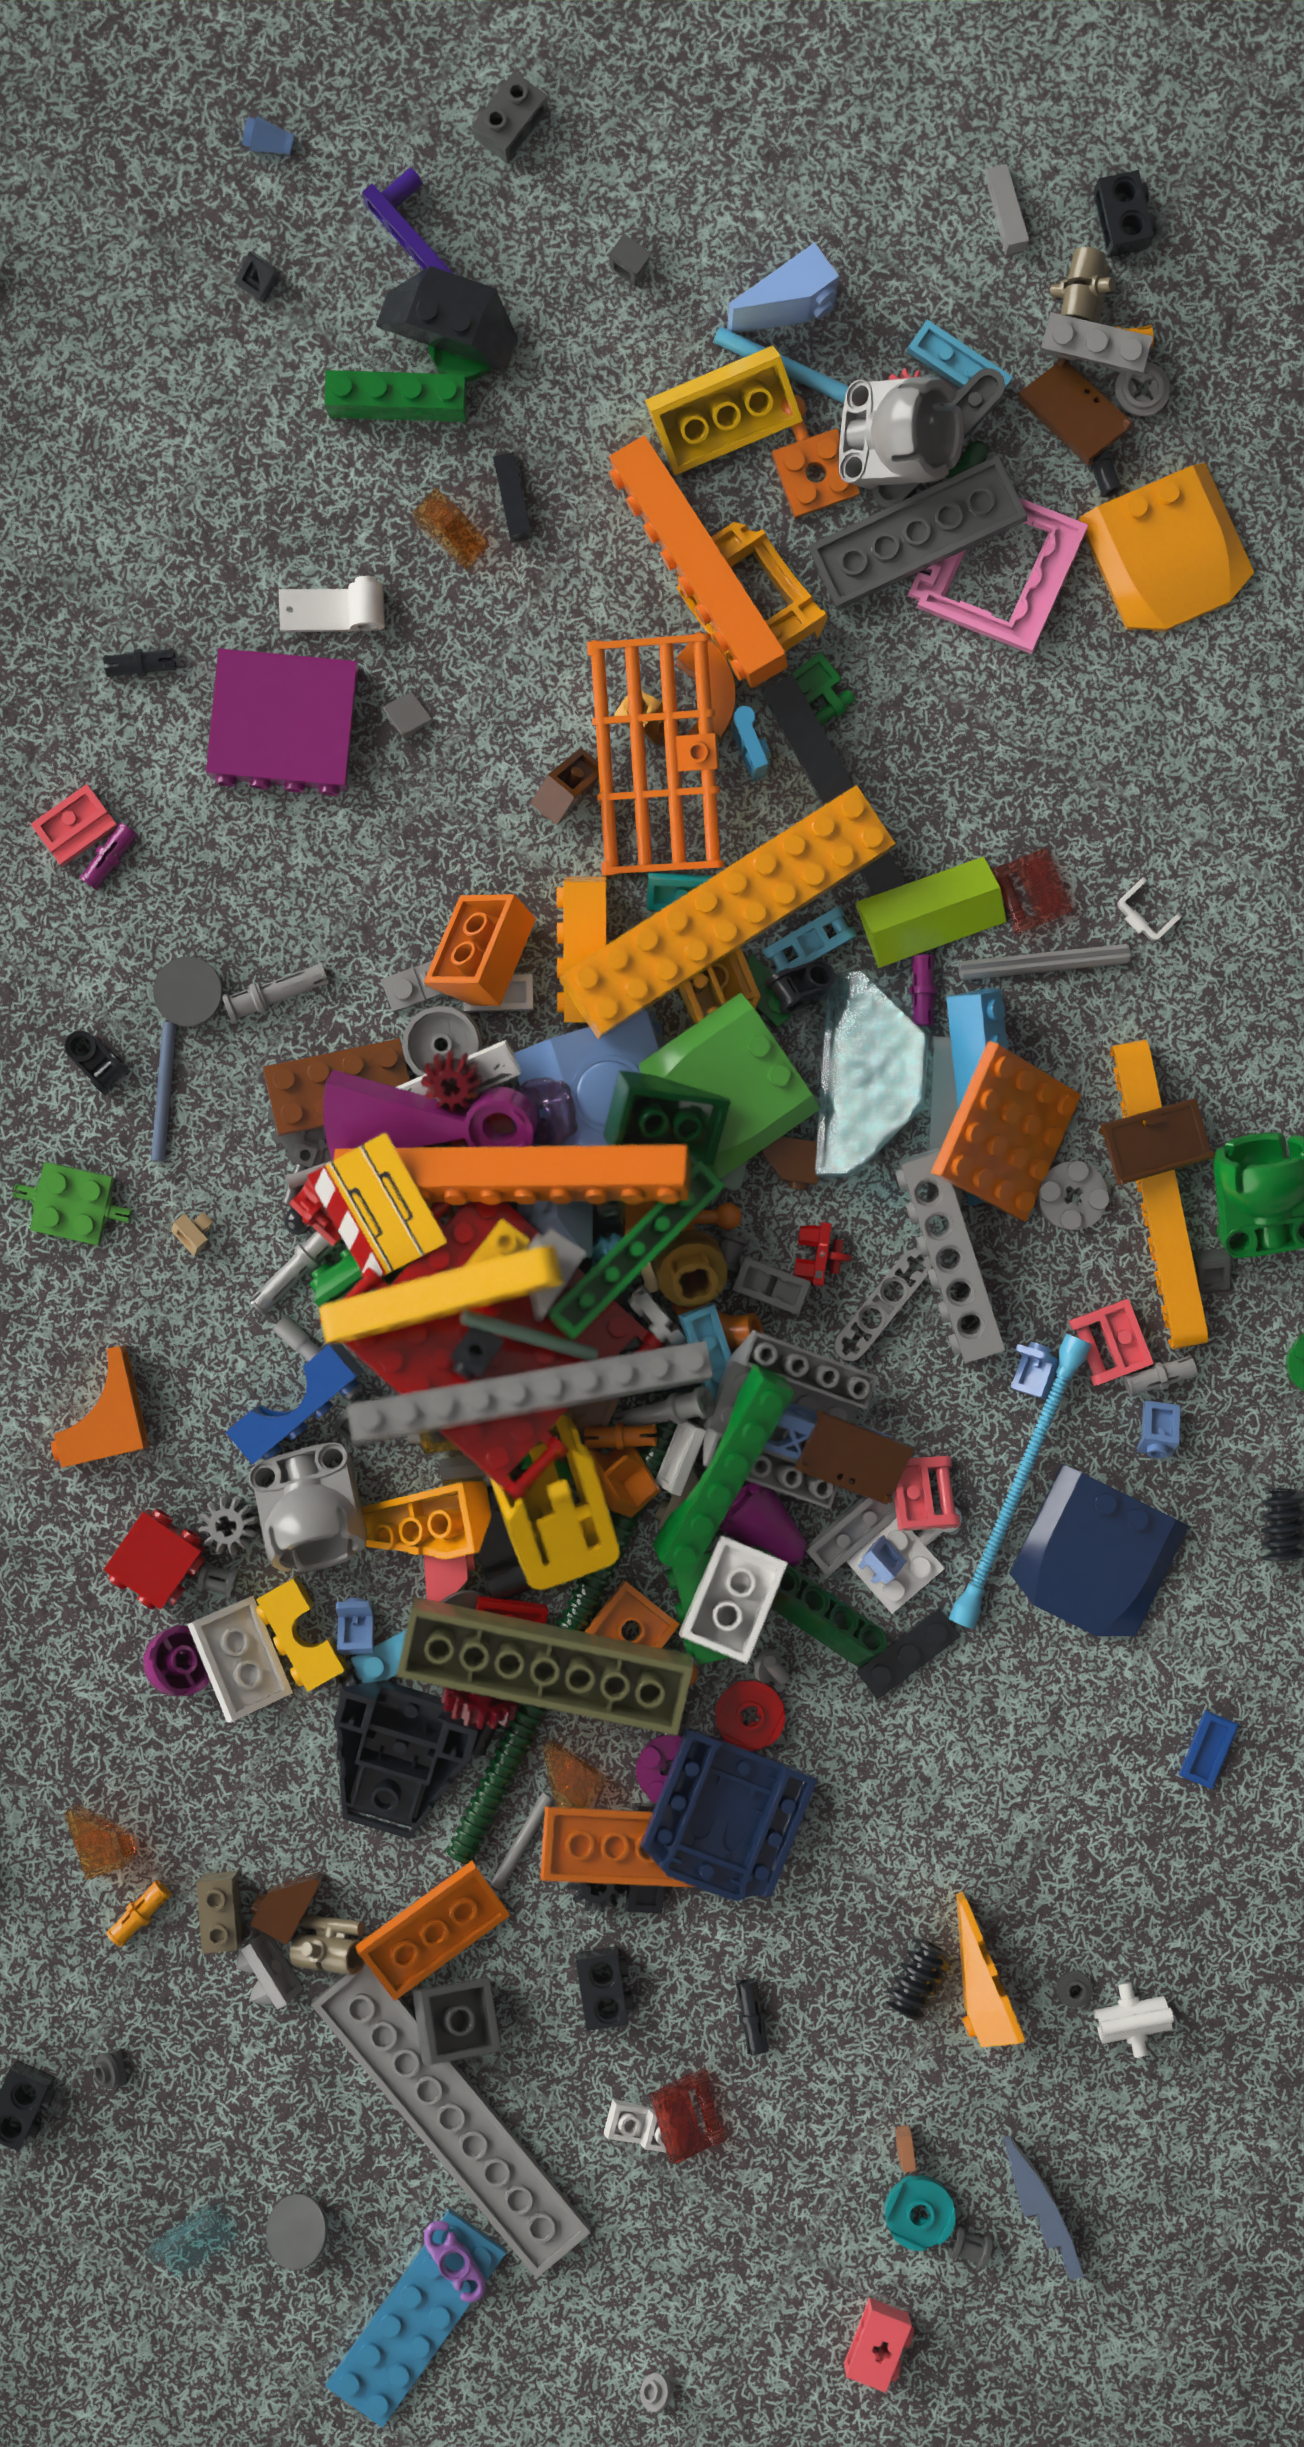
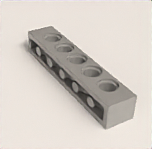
M937 1147L898 1160L901 1170L895 1171V1175L901 1192L908 1190L911 1203L906 1204V1209L911 1224L918 1223L922 1236L917 1237L916 1240L922 1257L929 1256L933 1268L927 1270L932 1289H939L943 1302L937 1303L943 1323L950 1321L954 1333L948 1336L954 1356L961 1354L964 1363H968L1005 1351L953 1185L931 1173L941 1151ZM925 1182H932L936 1185L935 1194L928 1199L920 1198L918 1196L919 1187ZM942 1215L946 1217L947 1223L943 1230L934 1232L929 1229V1221L934 1216ZM951 1248L957 1251V1258L953 1263L942 1264L939 1262V1256L945 1249ZM959 1281L967 1283L968 1288L963 1296L954 1297L950 1295V1288L954 1283ZM973 1314L978 1317V1322L974 1328L967 1330L960 1327L961 1320L966 1315Z

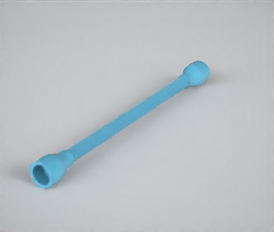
M1066 1334L1059 1349V1365L1056 1370V1377L1058 1378H1055L1056 1382H1053L1054 1386L1051 1387L1052 1391L1050 1390L1049 1399H1046L1047 1403L1044 1404L1046 1407H1043L1044 1411H1041L1042 1415L1039 1416L1040 1420L1038 1419L1037 1428H1034L1035 1432L1032 1433L1034 1436H1031L1032 1440H1029L1030 1444L1027 1445L1028 1448L1025 1450V1457H1022L1023 1461L1020 1462L1022 1465H1019L1020 1469H1017L1018 1473L1015 1474L1016 1477L1013 1479V1486H1010L1011 1490L1008 1491V1498H1005L1006 1502L1003 1503L1004 1506L1001 1508V1515H998L999 1519L996 1520V1527H993L994 1531L991 1532L992 1535L989 1537V1544H986L987 1548L984 1549V1556H981L982 1560L979 1561L980 1564H978V1568L974 1573L975 1577L972 1578L973 1581L971 1583H968L965 1592L953 1605L949 1619L970 1629H974L981 1614V1598L985 1590L983 1589V1584L986 1583V1576H989L988 1572L991 1571L990 1568L994 1564L995 1555L997 1556V1551H999L998 1547H1001L1000 1543L1003 1542L1002 1539L1006 1535L1005 1531L1008 1530L1007 1527L1010 1525V1518H1013L1012 1514L1015 1513L1013 1510H1016L1015 1506H1018L1017 1502L1020 1501L1019 1498L1022 1496V1489H1025L1024 1485L1027 1484V1477H1030L1029 1473L1032 1472L1031 1469L1034 1467V1460H1037L1036 1456L1039 1455V1448H1042L1041 1444L1044 1443L1043 1440L1046 1438V1431H1049L1048 1427L1051 1426V1419H1054L1053 1415L1056 1414L1055 1410L1057 1411L1058 1402H1061L1060 1398L1063 1397V1390H1066L1065 1385H1068L1067 1381L1073 1378L1075 1371L1086 1360L1092 1346L1091 1343Z

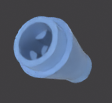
M256 116V119L247 117L242 146L249 147L251 152L291 155L295 134L287 132L259 116Z

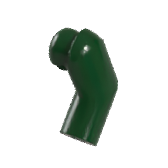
M979 440L971 442L967 446L961 461L948 470L947 479L985 462L988 456L987 445Z

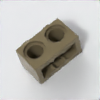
M238 1871L205 1873L196 1882L202 1954L237 1951L244 1941Z

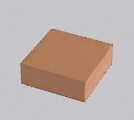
M909 2125L898 2126L895 2129L901 2169L904 2173L916 2171L913 2141Z

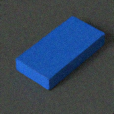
M1205 1710L1178 1775L1213 1790L1239 1724Z

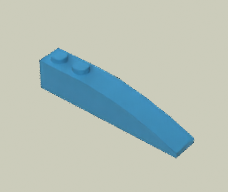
M985 988L946 996L958 1109L987 1042L999 1044L1007 1050L1009 1047L1005 1029V1006L1002 1000V990L997 988ZM967 1192L968 1205L985 1202Z

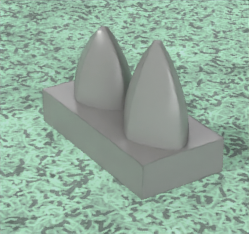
M261 1931L240 1949L236 1969L247 1973H255L258 1978L251 1992V2002L262 2005L274 2004L278 2010L287 2005L303 1989L271 1936Z

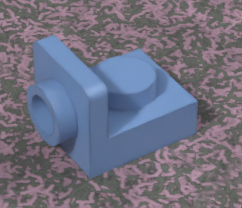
M1146 1400L1143 1405L1142 1435L1138 1443L1137 1452L1146 1453L1149 1457L1156 1459L1171 1457L1179 1445L1180 1405Z

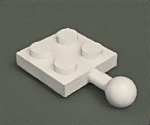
M941 1507L936 1510L934 1515H942ZM955 1507V1513L959 1514L960 1522H962L961 1512ZM895 1518L846 1562L893 1614L945 1569L941 1562L927 1548V1545L942 1532H953L959 1527L924 1529L920 1534L916 1535L913 1530L899 1531L897 1518ZM882 1535L907 1560L896 1577L887 1584L882 1580L878 1583H872L871 1579L875 1572L868 1565L863 1569L858 1567L863 1555Z

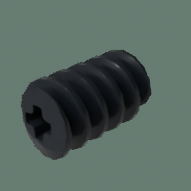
M1262 1488L1263 1491L1272 1494L1271 1498L1261 1500V1504L1271 1508V1512L1261 1514L1262 1519L1271 1522L1270 1526L1261 1528L1262 1533L1271 1536L1270 1540L1261 1542V1546L1271 1550V1553L1260 1556V1559L1266 1561H1295L1296 1559L1303 1558L1304 1549L1296 1547V1545L1304 1543V1535L1296 1531L1304 1529V1521L1296 1517L1304 1515V1507L1297 1505V1503L1304 1501V1493L1291 1488Z
M914 1937L913 1941L920 1949L919 1951L907 1950L906 1953L913 1962L912 1964L900 1963V1966L907 1974L906 1976L894 1975L893 1978L900 1987L899 1989L888 1987L887 1992L894 1999L892 2002H885L900 2014L912 2020L921 2021L925 2016L920 2008L930 2007L931 2001L927 1995L934 1996L937 1994L938 1990L934 1983L943 1982L944 1975L940 1970L950 1969L951 1965L946 1957L951 1956L937 1945L922 1938Z

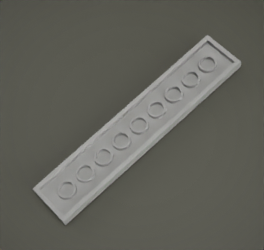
M366 1963L360 1973L357 1975L344 1974L312 2001L311 2006L536 2279L591 2233V2227L455 2062L449 2061L434 2065L423 2064L416 2015L401 1997L396 2001L392 1999Z

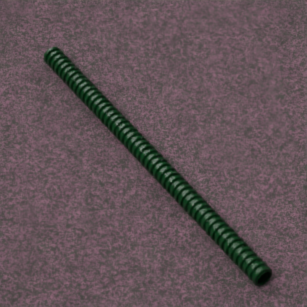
M701 1383L692 1384L687 1391H680V1393L693 1392L695 1388L701 1386ZM672 1421L656 1424L657 1433L648 1434V1436L657 1437V1446H645L644 1452L640 1451L639 1453L654 1479L657 1477L678 1425ZM642 1509L632 1518L612 1510L610 1512L612 1516L611 1523L619 1546L618 1559L625 1554L623 1548L628 1547L630 1544L627 1541L628 1538H633L634 1536L633 1528H638L639 1526L637 1520L644 1515ZM618 1559L612 1565L586 1574L582 1579L577 1580L578 1588L572 1590L571 1593L574 1596L572 1599L567 1600L569 1606L562 1611L563 1619L559 1618L557 1621L559 1627L580 1632L585 1631V1626L591 1624L590 1616L594 1617L596 1614L595 1606L599 1607L601 1604L599 1601L600 1596L604 1597L606 1593L604 1587H609L610 1585L609 1577H614L615 1575L614 1567H619L620 1565ZM520 1703L521 1705L517 1708L514 1721L509 1720L511 1725L505 1728L504 1733L506 1735L499 1740L501 1746L495 1748L496 1756L490 1758L491 1766L486 1767V1776H482L480 1779L482 1785L476 1787L475 1792L477 1795L471 1797L470 1802L472 1805L467 1806L465 1810L467 1815L462 1816L460 1820L462 1826H457L455 1830L457 1836H452V1846H448L446 1852L452 1859L465 1865L470 1861L475 1862L476 1859L473 1856L479 1854L480 1848L478 1846L484 1844L485 1838L483 1836L489 1834L490 1829L488 1826L493 1825L495 1821L493 1815H498L500 1811L498 1805H503L504 1803L503 1795H508L509 1789L507 1787L514 1782L512 1776L517 1775L519 1772L517 1766L522 1765L524 1762L522 1756L527 1755L529 1751L527 1746L532 1745L533 1739L531 1737L532 1735H537L538 1730L536 1727L537 1725H542L543 1720L541 1717L542 1715L546 1716L548 1712L546 1708Z

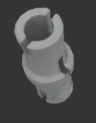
M1189 1355L1161 1364V1362L1154 1363L1151 1368L1123 1375V1380L1129 1396L1132 1397L1160 1388V1390L1167 1389L1170 1384L1197 1377L1198 1372L1194 1359Z

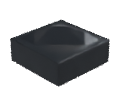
M249 251L234 283L260 302H265L282 271L257 253Z

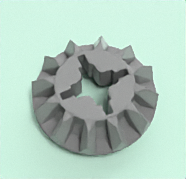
M1146 362L1142 377L1120 372L1115 382V399L1121 405V411L1126 410L1133 417L1147 416L1149 418L1152 414L1161 411L1170 395V383L1167 375L1159 366L1151 362ZM1151 380L1152 382L1147 391L1150 397L1141 395L1134 399V392L1137 389L1134 383L1142 386Z

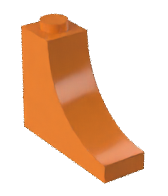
M127 1345L106 1349L108 1357L107 1379L103 1392L93 1409L72 1427L54 1433L55 1441L51 1442V1449L55 1461H60L61 1468L150 1447Z

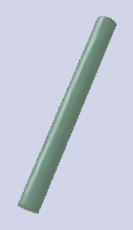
M464 1310L461 1316V1324L588 1361H595L598 1356L597 1348L486 1315Z

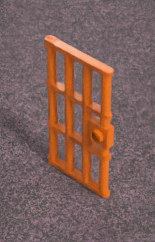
M710 633L617 641L591 640L587 642V655L591 656L595 710V718H592V725H596L600 794H597V801H601L604 862H601L602 875L611 877L620 873L724 867V860H720L717 793H720V786H716L715 769H720L718 733H713L712 725L715 709L711 708L708 641H711ZM694 643L697 710L677 712L673 644ZM659 645L663 713L643 714L639 647ZM625 648L629 715L609 717L605 650ZM698 718L699 734L679 736L678 719ZM664 720L668 789L648 790L643 722ZM630 723L634 791L614 793L609 724ZM701 770L702 787L682 788V771ZM703 794L706 861L686 862L682 795ZM668 796L672 863L652 864L648 798ZM634 799L638 865H618L614 800Z

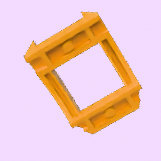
M733 522L711 537L730 567L752 553L788 604L786 608L765 621L785 652L811 634L817 640L819 639L828 619L827 613L821 610L813 601L812 596L798 581L775 550L763 529L758 532L748 530L747 525ZM678 584L676 588L705 632L711 634V640L716 645L712 636L715 633L710 623L704 625L695 610V606L698 604L693 596L686 598ZM728 651L723 653L729 662L733 660Z

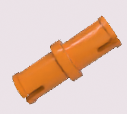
M624 1422L616 1423V1426L585 1427L584 1436H599V1439L584 1440L587 1450L591 1448L616 1447L618 1451H625L626 1447H656L657 1437H643L642 1435L657 1433L656 1424L625 1426Z

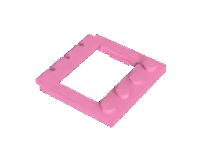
M1019 498L1027 514V521L1023 523L1049 533L1009 622L992 616L991 612L961 600L956 602L945 597L966 550L924 569L931 573L930 576L917 573L908 597L918 600L917 608L1032 654L1088 530V524Z

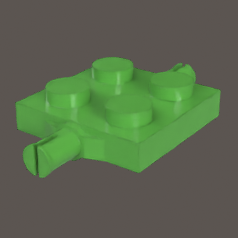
M44 1162L40 1182L36 1188L16 1183L14 1190L18 1191L13 1192V1198L33 1201L34 1212L30 1226L31 1231L93 1245H100L104 1227L109 1219L129 1224L131 1217L128 1216L132 1215L133 1212L132 1209L113 1205L111 1193L115 1177L51 1162Z

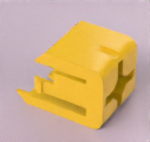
M562 1415L556 1422L561 1442L569 1450L566 1453V1458L580 1503L573 1504L566 1480L559 1481L554 1462L526 1492L528 1496L525 1498V1504L531 1519L530 1521L522 1499L516 1502L490 1478L513 1549L529 1585L538 1590L548 1589L608 1567L619 1556V1546L593 1460L586 1446L581 1444L578 1431L572 1419L565 1415ZM542 1442L536 1444L529 1452L533 1463L547 1449Z

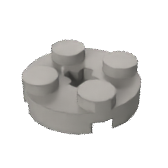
M1082 1161L1063 1162L1052 1167L1048 1175L1043 1179L1038 1194V1205L1043 1216L1052 1225L1066 1230H1081L1092 1226L1102 1217L1109 1203L1107 1184L1103 1176L1094 1167ZM1070 1186L1073 1190L1077 1188L1081 1190L1082 1194L1079 1196L1081 1204L1076 1205L1074 1202L1067 1204L1064 1198L1068 1195L1065 1190L1067 1187Z

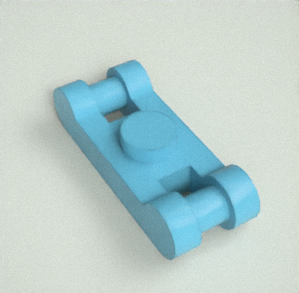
M841 906L830 910L763 950L767 960L771 959L777 970L775 973L817 960L858 936L854 928H849L843 918L845 913ZM831 924L837 935L829 939L823 928ZM790 947L793 948L798 957L791 962L788 961L783 951Z

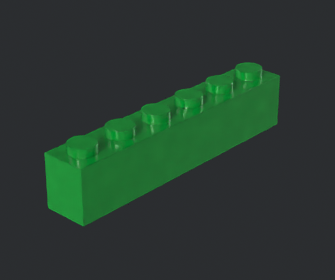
M699 1161L691 1169L689 1200H679L672 1204L659 1201L546 1317L569 1340L575 1339L725 1185Z

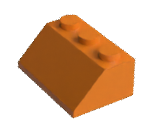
M515 894L460 895L425 977V985L472 1006H501L535 923V916Z

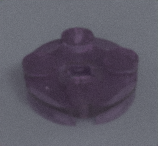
M550 1077L530 1079L518 1088L521 1089L520 1093L524 1094L531 1101V1104L534 1105L537 1111L538 1126L531 1146H559L569 1136L576 1133L578 1128L576 1107L570 1087L566 1082L557 1081ZM543 1105L548 1112L547 1120L539 1115V1110L543 1109ZM512 1119L513 1126H514V1128H515V1130H516V1129H517L516 1123H515L514 1120Z

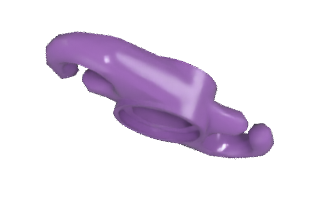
M444 2221L432 2222L424 2231V2244L437 2264L441 2275L453 2282L455 2290L461 2291L465 2280L469 2279L477 2282L475 2292H462L460 2296L463 2301L476 2302L486 2292V2280L483 2273L471 2256L468 2247L457 2241L455 2233L449 2232L447 2240L442 2244L433 2241L435 2231H448L450 2226ZM450 2253H459L463 2256L465 2265L459 2270H451L445 2263L446 2256Z

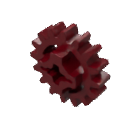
M444 1687L441 1702L445 1703L444 1711L453 1712V1719L462 1718L464 1719V1725L471 1724L477 1726L478 1729H482L484 1725L496 1729L497 1723L507 1726L509 1720L514 1721L519 1702L448 1687Z

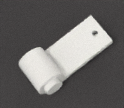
M360 576L355 578V582L351 583L348 589H279L280 632L381 630L385 627L383 585L376 582L375 577Z

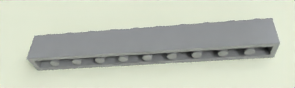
M706 1341L349 1404L347 1405V1414L353 1446L707 1382L713 1374Z

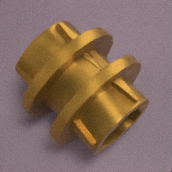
M697 1230L680 1231L654 1258V1272L660 1289L666 1298L678 1305L686 1307L700 1306L713 1300L723 1290L727 1280V1264L723 1258V1253L716 1240L704 1232Z

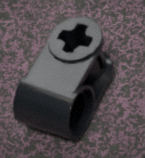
M814 960L794 968L783 969L767 979L765 985L768 990L774 992L780 1003V1012L782 1015H786L819 1002L836 980V974L832 966L827 962Z
M79 1030L72 1032L66 1038L64 1048L68 1057L105 1096L110 1092L109 1087L123 1074L128 1075L131 1072L124 1062L95 1035ZM87 1038L91 1043V1050L87 1055L80 1057L76 1052V1044L80 1039Z

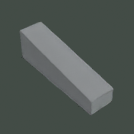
M1005 164L988 168L985 171V176L1005 256L1026 251L1030 240L1008 166Z

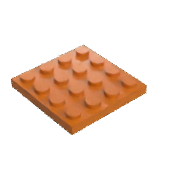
M988 1041L931 1173L1010 1216L1027 1222L1039 1194L1041 1183L1048 1175L1050 1166L1062 1142L1072 1115L1076 1110L1081 1094L1001 1045Z

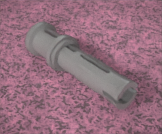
M321 962L261 986L259 983H252L249 985V989L233 995L225 993L222 995V999L228 1015L234 1024L238 1022L240 1017L256 1011L264 1013L269 1009V1005L304 993L310 989L329 984V980Z
M316 1231L303 1245L298 1244L295 1247V1254L259 1291L250 1297L249 1301L255 1309L265 1315L310 1269H318L321 1266L320 1261L334 1247L338 1249L342 1245L341 1242L337 1246L332 1247Z
M699 1386L690 1393H672L664 1401L616 1411L612 1418L621 1419L612 1421V1424L616 1426V1423L624 1422L625 1426L659 1424L668 1421L682 1424L692 1417L708 1418L714 1412V1399L706 1386Z

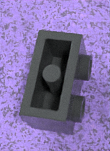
M513 71L507 80L502 79L498 83L490 103L486 107H480L472 120L474 140L505 163H508L548 111L547 95Z

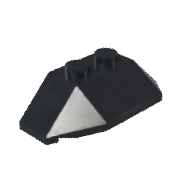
M432 266L427 267L387 292L376 323L377 328L505 372L508 370L518 342L517 334L496 288Z

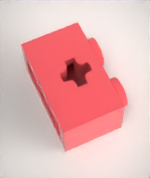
M868 2299L844 2362L847 2378L885 2393L887 2392L890 2381L896 2382L901 2369V2360L899 2358L903 2347L908 2349L913 2339L914 2327H912L909 2313L875 2299ZM882 2342H886L887 2346H883ZM875 2346L880 2347V2350H875Z

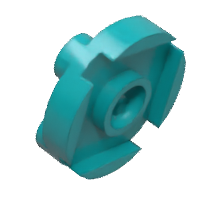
M925 2175L906 2176L892 2187L885 2200V2219L890 2233L896 2242L907 2249L924 2251L927 2250L926 2247H932L935 2244L939 2246L949 2238L954 2229L956 2214L953 2199L946 2187L932 2177ZM919 2205H924L926 2212L929 2213L928 2217H920L919 2221L914 2220V2213L911 2210Z

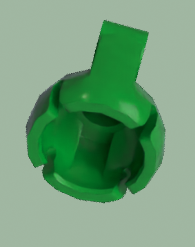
M1274 1132L1250 1134L1228 1141L1224 1148H1218L1215 1152L1213 1166L1219 1223L1216 1228V1235L1230 1256L1235 1258L1258 1257L1304 1248V1229H1299L1301 1224L1304 1223V1137L1292 1135L1288 1138L1290 1158L1287 1155L1285 1136L1282 1133ZM1239 1232L1242 1233L1240 1238H1238L1235 1241H1230L1231 1237L1234 1234Z

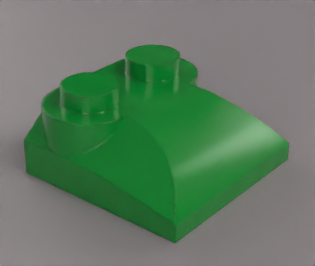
M349 1248L340 1253L342 1260L332 1267L327 1262L311 1273L314 1280L309 1285L315 1292L314 1301L318 1307L335 1302L352 1290L362 1279V1271Z

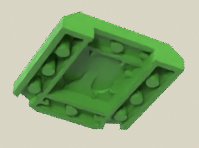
M742 993L732 997L638 1063L640 1073L659 1076L727 1097L731 1100L714 1165H705L719 1180L820 1109L812 1092L754 1007Z

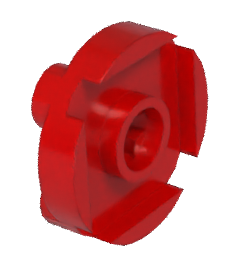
M755 1679L738 1680L722 1692L716 1704V1723L723 1739L745 1749L756 1751V1749H762L773 1744L784 1728L785 1712L783 1702L776 1690L767 1683H762ZM750 1706L756 1707V1714L760 1716L759 1720H751L749 1724H745L743 1722L744 1716L741 1714L742 1709H749Z

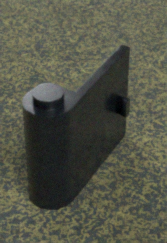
M491 1490L488 1492L492 1516L477 1554L484 1568L485 1579L492 1597L496 1599H509L534 1588L529 1585L508 1537L494 1491ZM524 1500V1501H523V1504H524V1507H525V1510H526L528 1519H529V1521H530L531 1519H530V1516H529V1513H528V1510H527V1507H526V1504H525V1500Z

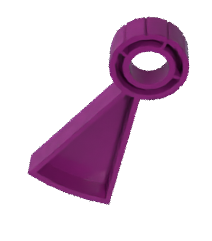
M336 1070L331 1071L326 1081L323 1101L325 1135L332 1161L334 1160L335 1149L358 1148L384 1133L388 1135L394 1148H415L462 1138L466 1139L469 1147H530L538 1126L537 1111L524 1094L508 1087H494L482 1091L477 1099H473L469 1108L466 1109L463 1106L457 1105L456 1111L452 1112L447 1103H444L443 1107L438 1109L436 1107L437 1099L435 1098L427 1100L426 1096ZM498 1112L506 1114L514 1120L517 1129L511 1133H499L489 1126L486 1117Z

